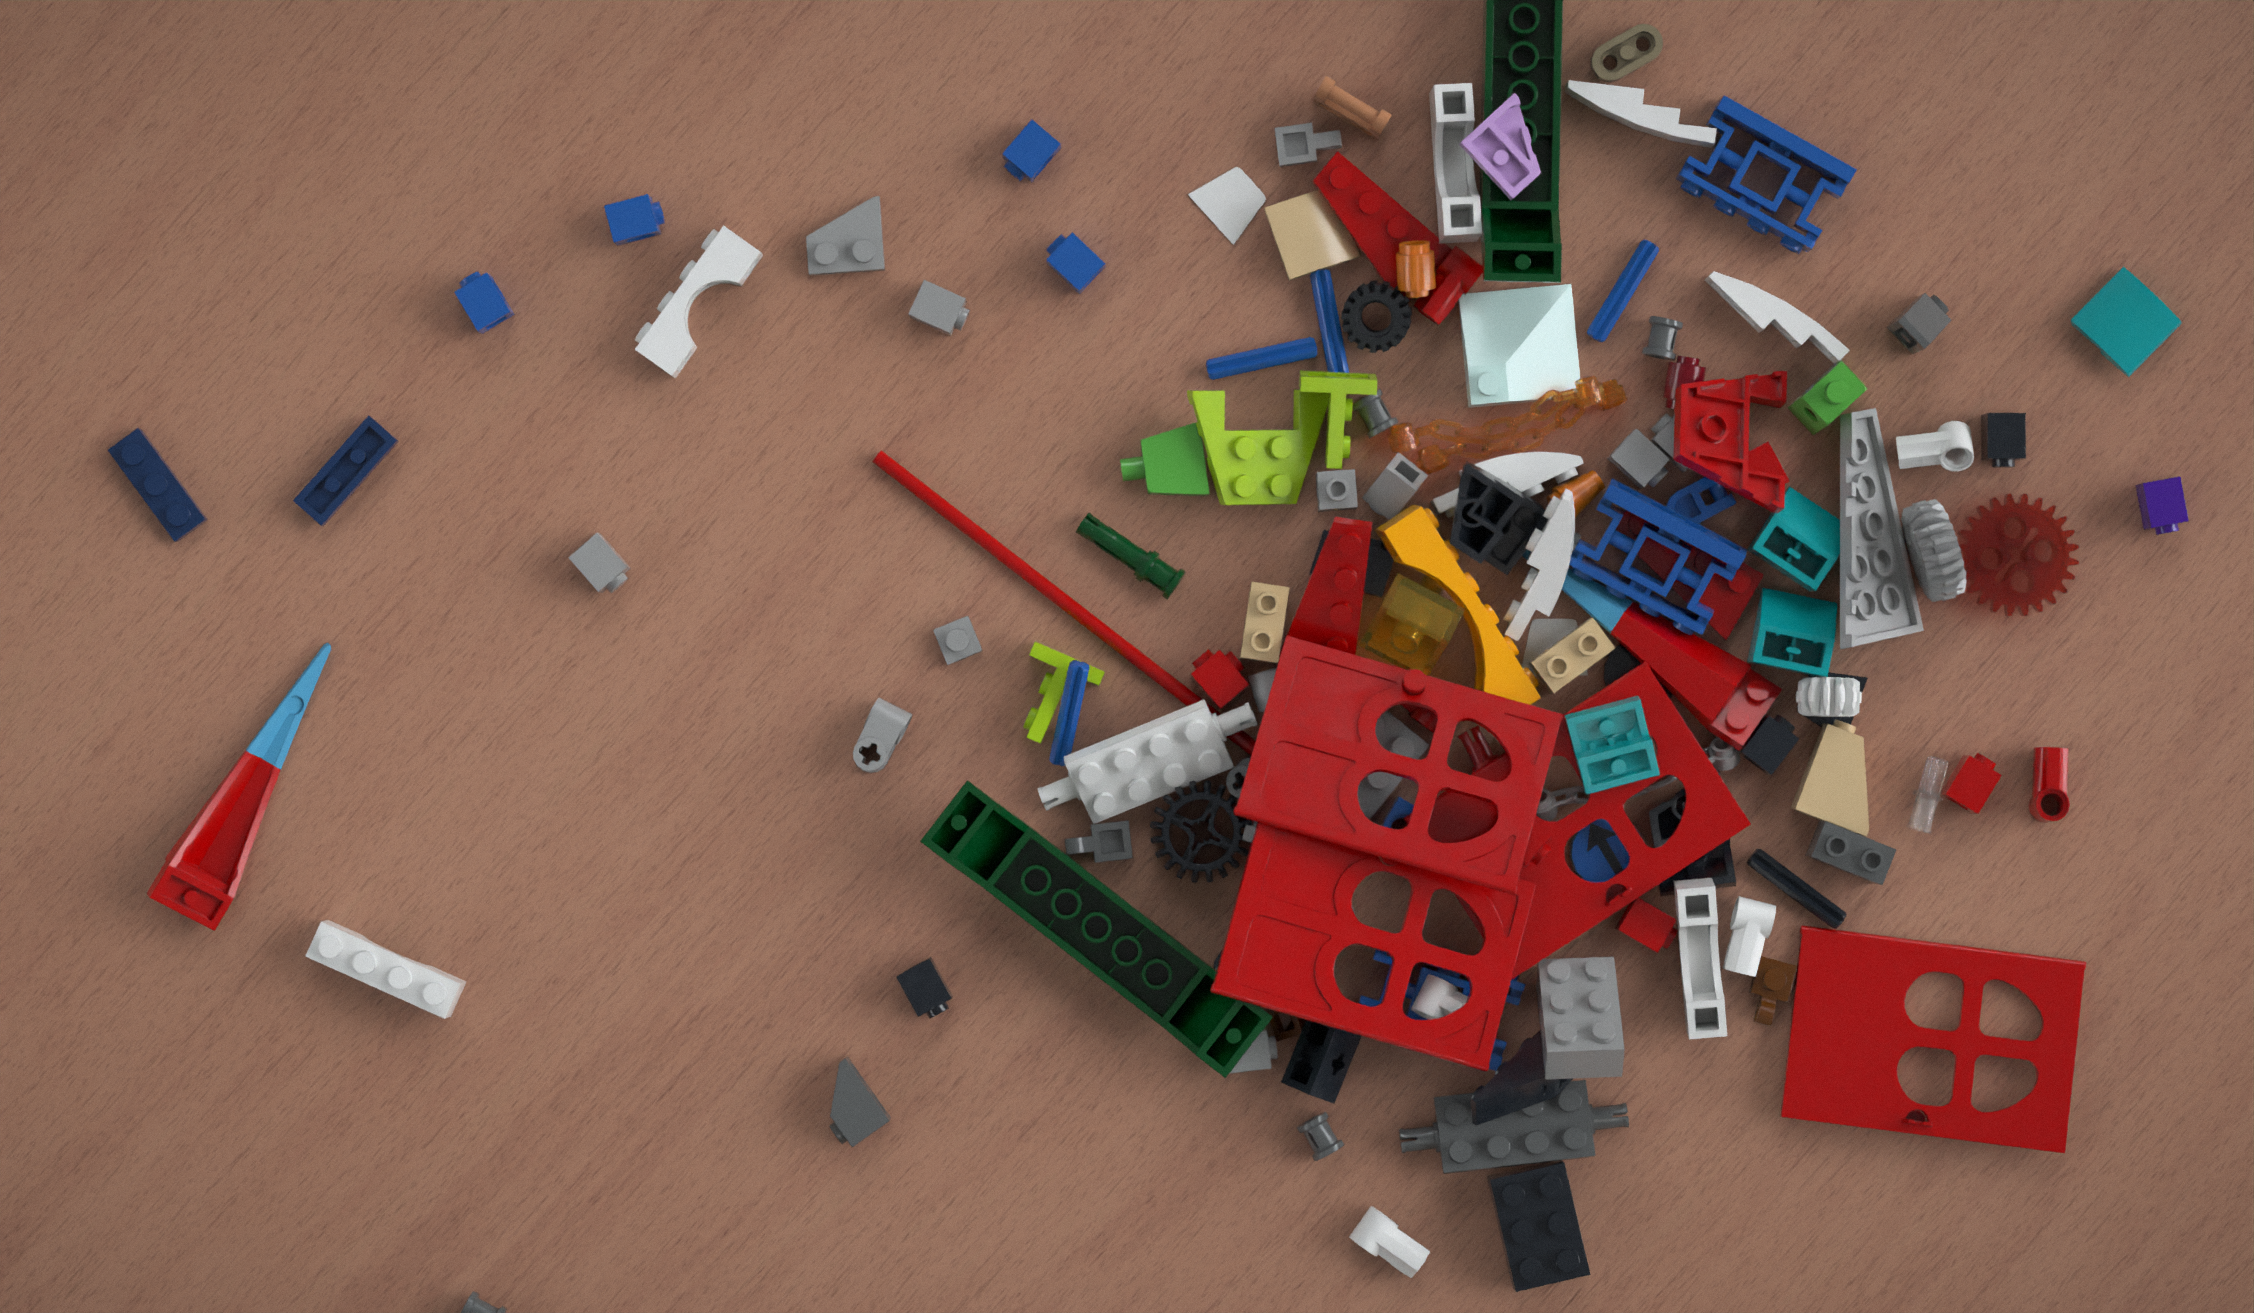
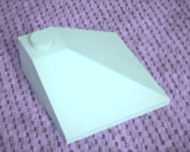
M1571 284L1462 294L1458 304L1468 408L1582 397Z

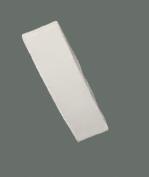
M1568 80L1565 85L1566 94L1597 113L1632 129L1670 141L1708 148L1715 144L1717 128L1679 124L1680 109L1643 104L1644 89Z
M1715 271L1705 279L1758 333L1771 323L1795 348H1798L1809 339L1834 364L1839 362L1850 351L1819 323L1789 303L1752 284Z

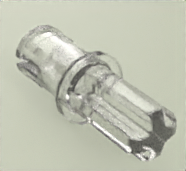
M1934 756L1927 757L1918 790L1913 791V794H1916L1909 823H1907L1908 828L1931 833L1938 801H1943V797L1940 794L1949 765L1948 761Z

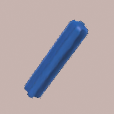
M1643 239L1639 243L1587 330V334L1592 339L1601 343L1607 339L1659 252V247L1651 241Z
M1328 269L1318 270L1311 273L1310 280L1328 372L1349 373L1331 272Z
M1308 337L1209 359L1206 361L1208 377L1211 380L1315 358L1318 351L1315 339Z
M1073 660L1069 663L1049 757L1050 762L1054 765L1066 766L1064 756L1072 752L1089 672V665L1086 662Z

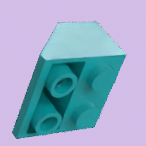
M1789 486L1785 491L1784 509L1779 513L1771 512L1747 550L1809 592L1816 591L1840 554V520Z
M1762 588L1747 662L1816 677H1828L1835 643L1837 603Z

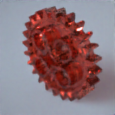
M2025 493L2020 495L2017 503H2015L2012 494H2006L2003 506L1996 497L1989 499L1991 510L1989 511L1982 505L1977 506L1976 510L1980 518L1966 517L1965 520L1971 527L1970 531L1958 530L1957 533L1966 540L1965 544L1959 545L1963 553L1966 570L1965 577L1966 580L1969 579L1971 581L1965 592L1970 594L1978 591L1980 593L1976 602L1978 605L1991 600L1990 612L1992 613L1997 612L2001 605H2004L2005 616H2012L2015 607H2018L2021 616H2028L2029 605L2037 613L2042 612V600L2044 599L2050 605L2056 604L2053 592L2067 593L2066 587L2061 583L2062 580L2075 579V576L2067 571L2068 566L2079 564L2078 560L2069 557V552L2077 550L2079 545L2068 544L2067 539L2075 531H2063L2061 528L2067 520L2066 516L2057 519L2052 517L2056 509L2055 505H2051L2045 510L2041 509L2043 498H2036L2029 505L2028 496ZM2009 518L2016 519L2021 525V533L2016 539L2009 538L2005 534L2004 524ZM2033 527L2037 528L2038 532L2035 537L2020 552V556L2024 559L2023 562L2012 563L2002 580L1997 583L1995 576L2013 556L2009 549L2019 548L2028 537ZM2039 541L2046 542L2051 548V556L2046 562L2039 561L2035 556L2034 548ZM1986 548L1993 549L1998 555V563L1993 569L1986 568L1981 562V554ZM2016 571L2023 572L2028 578V586L2023 592H2018L2012 587L2011 578Z

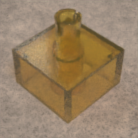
M1397 573L1377 607L1359 646L1406 670L1418 669L1429 676L1450 642L1465 608L1440 596L1444 589L1430 577L1425 575L1420 584Z

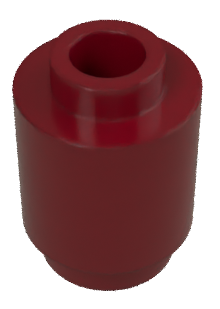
M1677 355L1676 363H1668L1663 397L1667 398L1666 408L1675 409V389L1681 384L1704 381L1706 367L1699 366L1700 359Z

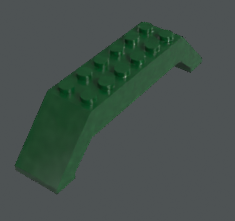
M1483 0L1481 123L1515 93L1519 97L1521 113L1531 137V147L1537 157L1541 171L1539 176L1514 199L1510 200L1480 168L1483 281L1561 283L1562 243L1559 220L1563 0Z
M967 780L920 840L921 843L943 860L983 887L1162 1026L1224 1078L1228 1076L1273 1018L1260 1006L1212 993L1210 989L1216 975L1214 968L1030 825Z

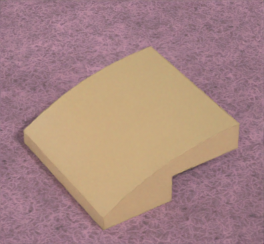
M1318 190L1264 208L1289 281L1360 257L1351 234Z

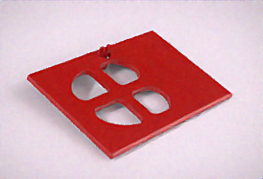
M1286 635L1240 797L1233 814L1515 895L1563 714L1427 676L1418 669L1406 670ZM1405 691L1410 692V693H1415V694H1418V695H1417V696H1412V695L1407 694ZM1399 704H1412L1426 708L1435 714L1437 724L1426 758L1422 760L1413 759L1390 752L1380 745L1376 737L1375 727L1381 715L1389 708ZM1461 721L1474 722L1486 729L1498 740L1508 755L1511 764L1510 774L1505 780L1501 782L1490 781L1455 771L1448 766L1447 757L1458 723ZM1374 772H1384L1412 780L1417 784V796L1409 824L1405 828L1397 830L1371 822L1364 815L1358 802L1357 792L1360 782L1365 777ZM1448 790L1493 804L1497 810V822L1494 827L1474 839L1457 843H1441L1433 840L1428 834V826L1435 800L1440 791Z
M1646 661L1563 714L1552 757H1565L1581 780L1564 715L1639 696L1648 733L1656 744V759L1660 775L1591 793L1584 805L1558 821H1546L1535 816L1534 821L1552 836L1548 842L1552 849L1538 865L1531 861L1527 867L1522 865L1519 879L1536 883L1511 980L1751 825ZM1504 752L1470 775L1501 782L1510 774L1511 764L1509 757ZM1671 775L1676 777L1684 787L1686 796L1684 810L1677 828L1663 845L1651 848L1644 843L1626 815L1624 804L1629 798L1658 779ZM1446 790L1436 797L1428 826V834L1433 840L1441 843H1457L1474 839L1494 827L1497 822V810L1489 802ZM1412 813L1404 817V821L1407 825L1409 824ZM1597 819H1604L1609 823L1629 855L1627 867L1604 882H1590L1578 877L1567 866L1564 855L1565 846L1569 838ZM1456 896L1483 938V930L1478 919L1468 905Z
M1257 822L1215 979L1210 991L1232 999L1487 1072L1536 883L1518 879L1517 893L1511 895L1381 857L1382 861L1387 864L1384 865L1380 861L1379 856ZM1385 872L1400 876L1411 885V895L1402 928L1398 933H1390L1362 924L1353 912V893L1358 884L1372 873ZM1436 890H1447L1459 897L1468 905L1478 919L1483 930V944L1475 955L1471 956L1428 944L1423 940L1422 930L1432 894ZM1358 944L1386 952L1391 956L1392 966L1384 996L1379 1005L1370 1007L1350 1001L1344 997L1337 987L1334 977V963L1337 955L1345 947ZM1416 963H1425L1462 974L1469 981L1470 993L1466 1002L1460 1008L1443 1017L1430 1020H1414L1406 1016L1402 1008L1412 968Z
M1804 925L1800 927L1801 936L1780 1117L2065 1153L2084 972L2086 969L2085 961ZM1928 972L1952 974L1961 980L1963 990L1958 1027L1955 1030L1947 1031L1924 1028L1910 1020L1905 1009V998L1910 986L1921 975ZM1999 980L2018 989L2032 1002L2038 1010L2042 1021L2041 1032L2035 1040L2025 1041L1987 1036L1981 1032L1979 1024L1983 988L1988 981ZM1914 1047H1926L1947 1050L1954 1055L1955 1063L1951 1098L1947 1104L1943 1106L1919 1104L1905 1094L1899 1083L1897 1067L1899 1060L1906 1051ZM1988 1055L2026 1060L2034 1066L2036 1071L2034 1087L2015 1104L1997 1111L1981 1112L1976 1110L1971 1102L1975 1062L1979 1056Z

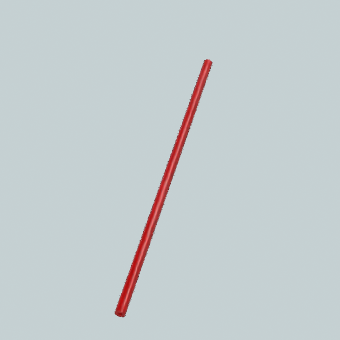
M882 450L872 462L1183 704L1189 706L1203 700ZM1206 702L1212 714L1216 713L1217 716L1221 714ZM1243 730L1227 736L1228 739L1250 756L1252 755L1256 740Z

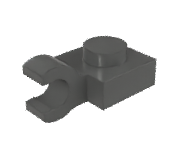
M1129 820L1090 825L1091 836L1065 839L1066 854L1093 852L1095 863L1133 858Z

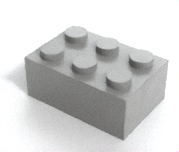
M1614 957L1543 959L1538 962L1536 992L1545 1079L1622 1077L1625 1049Z

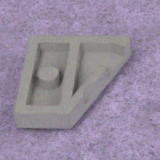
M879 196L870 198L806 236L809 276L885 270Z

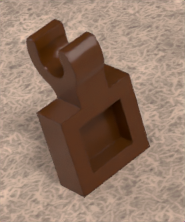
M1761 956L1756 977L1753 976L1749 993L1760 996L1753 1022L1772 1025L1776 1001L1788 1003L1797 970L1796 965Z

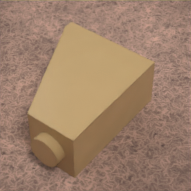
M1835 719L1833 725L1822 724L1790 809L1867 837L1869 832L1864 737L1854 734L1857 727Z

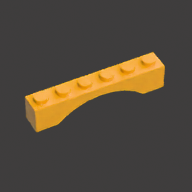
M1411 505L1375 529L1394 562L1412 567L1430 577L1448 593L1460 609L1469 627L1475 651L1476 673L1474 689L1529 705L1540 699L1541 697L1535 689L1539 686L1536 677L1529 668L1525 667L1523 669L1515 657L1519 654L1516 645L1509 636L1503 637L1496 626L1499 623L1496 613L1489 604H1482L1476 594L1479 591L1478 584L1469 572H1462L1456 562L1460 559L1455 547L1450 544L1449 540L1443 541L1436 529L1440 525L1429 508L1423 509L1422 506Z

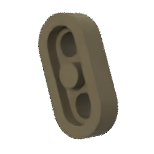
M1639 24L1595 50L1591 58L1593 74L1604 82L1620 80L1657 58L1663 47L1662 36L1652 25ZM1646 39L1649 43V49L1647 51L1638 50L1636 40ZM1612 57L1616 61V68L1607 70L1603 66V59Z

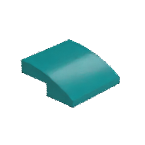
M2124 266L2070 320L2072 326L2100 349L2101 355L2128 378L2182 324L2181 320Z
M1639 696L1564 715L1586 795L1660 775L1652 739L1648 733Z

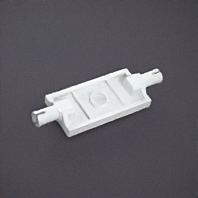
M1205 699L1064 756L1068 777L1037 788L1042 803H1045L1046 811L1064 802L1078 798V800L1083 801L1093 824L1172 793L1175 791V787L1181 786L1184 788L1189 786L1190 781L1199 782L1233 768V762L1224 741H1227L1226 737L1258 725L1255 715L1251 710L1249 702H1247L1243 706L1217 716L1216 713L1212 714Z

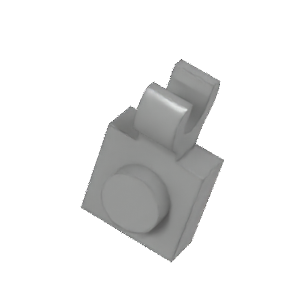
M1312 123L1274 128L1280 167L1317 162V150L1342 148L1340 130L1314 134Z

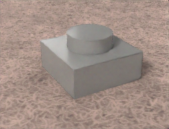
M969 616L933 630L947 665L983 651Z

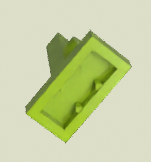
M1300 370V392L1329 393L1325 451L1326 468L1342 469V458L1349 459L1350 436H1344L1345 421L1352 420L1353 399L1346 398V394L1377 395L1378 380L1376 374Z
M1034 642L1029 656L1056 667L1054 675L1049 672L1046 673L1038 693L1045 695L1039 709L1031 707L1023 728L1029 730L1026 738L1041 744L1062 697L1069 663L1077 659ZM1089 665L1087 681L1099 686L1105 672Z

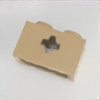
M1251 582L1240 658L1278 663L1290 587Z
M1589 618L1528 664L1548 692L1553 694L1613 651L1615 647L1595 619Z

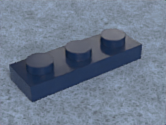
M368 415L293 501L317 523L324 526L399 441Z
M141 428L135 429L108 449V452L174 542H179L208 520Z

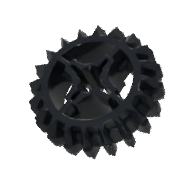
M1206 780L1204 782V792H1197L1196 782L1190 781L1191 793L1185 795L1181 786L1175 787V791L1180 798L1174 802L1166 794L1163 800L1170 805L1169 809L1165 811L1160 807L1155 808L1154 812L1157 815L1163 816L1164 819L1162 823L1152 821L1150 827L1161 829L1162 835L1153 836L1150 840L1152 844L1160 842L1164 844L1165 848L1155 852L1157 858L1163 857L1167 853L1170 855L1171 859L1164 865L1166 870H1170L1175 863H1178L1181 866L1177 871L1178 878L1182 879L1186 869L1192 870V882H1198L1199 871H1205L1207 882H1213L1211 870L1218 868L1219 874L1222 878L1228 876L1226 869L1223 867L1226 862H1229L1235 869L1240 866L1238 861L1232 857L1235 852L1242 856H1247L1248 850L1239 847L1240 840L1243 839L1241 828L1246 825H1252V821L1249 819L1240 821L1238 816L1233 814L1234 808L1231 805L1238 798L1230 795L1227 801L1223 799L1222 795L1226 790V786L1221 784L1216 794L1210 793L1211 781ZM1199 799L1210 800L1204 813L1197 819H1188L1176 813L1181 806L1190 801ZM1220 806L1226 810L1232 821V840L1219 834L1214 828V818ZM1211 813L1207 829L1212 832L1213 836L1220 838V840L1216 841L1209 838V840L1205 841L1203 838V842H1198L1195 849L1191 850L1195 842V833L1191 831V828L1183 825V822L1191 825L1197 822L1199 825V821H1205L1207 815ZM1170 823L1183 829L1189 835V843L1183 857L1174 850L1169 837ZM1206 844H1214L1227 850L1221 857L1212 862H1193L1200 848Z

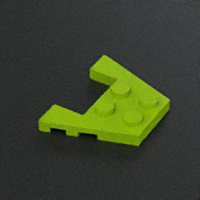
M1294 389L1293 429L1224 430L1225 391L1187 390L1189 404L1193 405L1197 418L1195 424L1198 434L1202 436L1208 458L1206 460L1219 503L1222 505L1296 504L1327 410L1329 393L1300 392V389Z

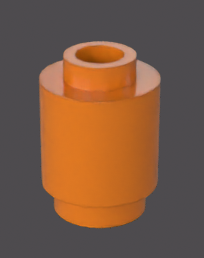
M1406 241L1399 243L1400 252L1396 253L1398 290L1406 291V297L1408 298L1428 296V290L1436 288L1434 251L1430 250V242Z

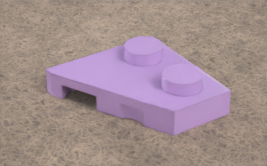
M1515 93L1459 144L1510 200L1514 199L1541 173L1537 157L1531 147L1529 130L1525 126L1519 106L1521 103Z

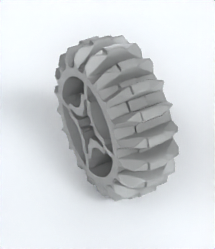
M1936 499L1919 501L1913 503L1912 506L1904 508L1901 518L1904 540L1915 576L1924 594L1932 602L1939 600L1946 601L1964 593L1967 583L1964 561L1957 536L1953 530V524L1950 523L1944 507Z

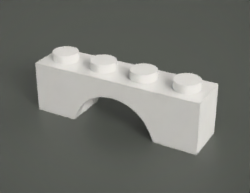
M1472 83L1434 85L1429 93L1439 244L1477 242L1482 235L1480 195L1478 194L1475 182L1473 159L1459 145L1474 129Z
M724 225L719 232L715 229L710 232L701 246L705 250L697 263L691 260L679 277L683 283L675 294L669 291L657 307V310L661 312L653 325L647 322L635 338V341L639 343L635 350L674 378L678 376L697 349L688 329V314L696 297L705 289L718 284L742 286L763 257L759 250Z
M1712 878L1674 881L1685 1024L1688 1038L1690 1040L1727 1036V1025L1719 961L1715 885Z
M330 920L321 921L305 956L444 1019L451 1017L466 984V981L433 966L416 962L387 950L368 940L363 935Z

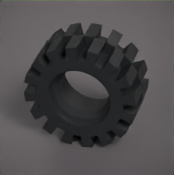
M1378 280L1370 281L1369 284L1365 285L1363 283L1349 295L1341 314V319H1343L1342 328L1344 332L1347 331L1349 335L1348 340L1351 343L1353 341L1358 344L1357 348L1361 350L1364 348L1370 349L1369 352L1376 353L1377 350L1385 352L1392 346L1396 347L1405 337L1412 321V308L1408 305V297L1400 293L1401 291L1398 290V286L1394 288L1387 281L1378 283ZM1375 302L1384 304L1391 313L1390 325L1378 331L1368 328L1362 318L1363 309L1368 304Z

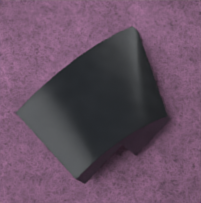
M1466 461L1462 469L1449 542L1481 564L1485 560L1508 575L1527 550L1525 547L1535 528L1542 530L1546 525L1548 518L1543 516L1546 508L1500 478Z
M1684 789L1676 793L1675 797L1669 801L1663 802L1649 811L1653 848L1663 845L1677 828L1685 805L1686 796ZM1730 838L1660 883V896L1675 895L1674 881L1712 878L1715 889L1736 886Z

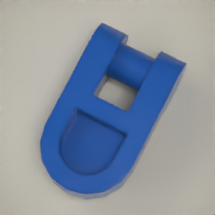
M1704 477L1671 495L1666 503V507L1700 523L1735 505L1737 502L1732 493L1728 495L1724 486ZM1706 489H1709L1715 501L1708 506L1705 505L1699 494Z

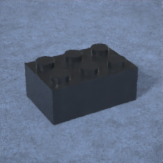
M1563 1161L1540 1163L1487 1176L1512 1287L1516 1292L1590 1275L1568 1175Z

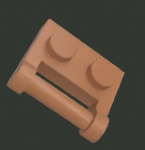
M1326 76L1314 96L1313 103L1378 141L1392 114L1383 109L1379 112L1335 86L1336 81Z

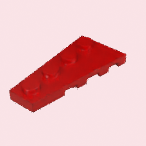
M1338 151L1334 153L1313 178V184L1338 219L1342 221L1357 246L1364 252L1383 282H1390V286L1394 288L1398 286L1396 253L1400 252L1399 243L1406 241H1429L1430 250L1434 251L1435 270L1452 251L1445 243L1439 244V238ZM1406 291L1400 292L1403 296L1406 295Z
M1625 509L1616 531L1635 540L1644 523L1657 529L1659 527ZM1646 537L1636 556L1665 582L1679 553ZM1682 539L1679 540L1692 547L1683 566L1703 576L1712 558L1725 565L1727 564ZM1743 562L1736 571L1732 581L1714 572L1698 601L1714 609L1713 616L1708 624L1724 641L1728 639L1764 574ZM1675 580L1671 587V590L1675 591L1686 603H1688L1695 590L1678 580Z
M1334 517L1287 636L1356 655L1373 522ZM1282 645V647H1281L1279 657L1281 656V652H1282V649H1283V645Z

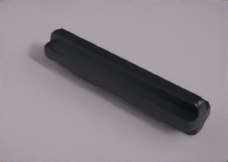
M1756 849L1747 861L1748 866L1831 928L1837 929L1842 924L1847 915L1845 911L1762 849Z

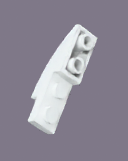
M1526 452L1500 456L1474 465L1531 497L1544 491L1541 483L1555 477L1559 484L1578 475L1576 467L1584 462L1581 456L1566 453ZM1459 488L1430 501L1436 515L1445 512L1448 518L1454 516Z
M1568 489L1564 490L1560 499L1555 496L1552 497L1543 514L1544 517L1548 518L1542 531L1535 528L1525 549L1531 551L1527 564L1538 570L1531 567L1521 588L1526 590L1520 602L1513 600L1503 620L1509 622L1505 635L1516 641H1519L1535 610L1550 616L1563 587L1573 551L1575 535L1573 492Z

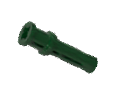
M1091 513L1086 515L1076 530L1078 535L1088 539L1135 572L1134 576H1136L1138 581L1145 580L1162 591V597L1167 600L1186 573L1183 569L1177 571L1159 559V553L1156 551L1152 552L1150 550L1147 552Z

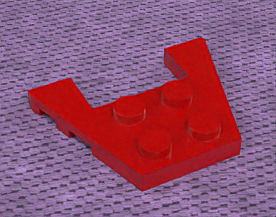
M1774 371L1770 375L1758 376V374L1745 375L1743 378L1733 380L1722 378L1681 384L1675 389L1673 460L1773 513L1782 511L1785 506V476L1749 470L1748 468L1750 403L1781 408L1787 403V371Z

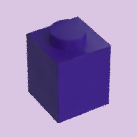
M2180 476L2135 485L2144 530L2155 528L2156 535L2179 531L2178 523L2189 521Z

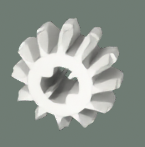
M1840 677L1803 678L1798 682V691H1796L1798 712L1803 716L1816 717L1855 716L1859 713L1860 703H1862L1860 682L1854 678Z

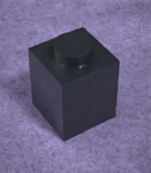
M1986 413L1981 415V461H1992L1993 468L2015 467V461L2026 459V413Z
M1778 714L1774 719L1769 715L1765 716L1741 751H1739L1740 755L1765 774L1772 775L1799 740L1792 733L1795 730V726Z
M931 957L896 976L918 1017L926 1013L929 1019L949 1009L946 1001L952 999L953 996Z

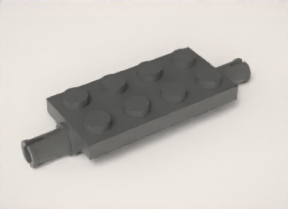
M1586 1080L1571 1081L1554 1098L1477 1126L1472 1123L1470 1100L1473 1093L1434 1097L1436 1122H1433V1126L1411 1129L1402 1128L1399 1129L1400 1140L1416 1139L1415 1141L1401 1142L1402 1153L1435 1149L1436 1152H1440L1443 1174L1595 1157L1593 1139L1595 1130L1618 1127L1627 1128L1629 1127L1628 1116L1612 1117L1614 1115L1626 1114L1628 1112L1626 1103L1592 1107V1104H1589Z

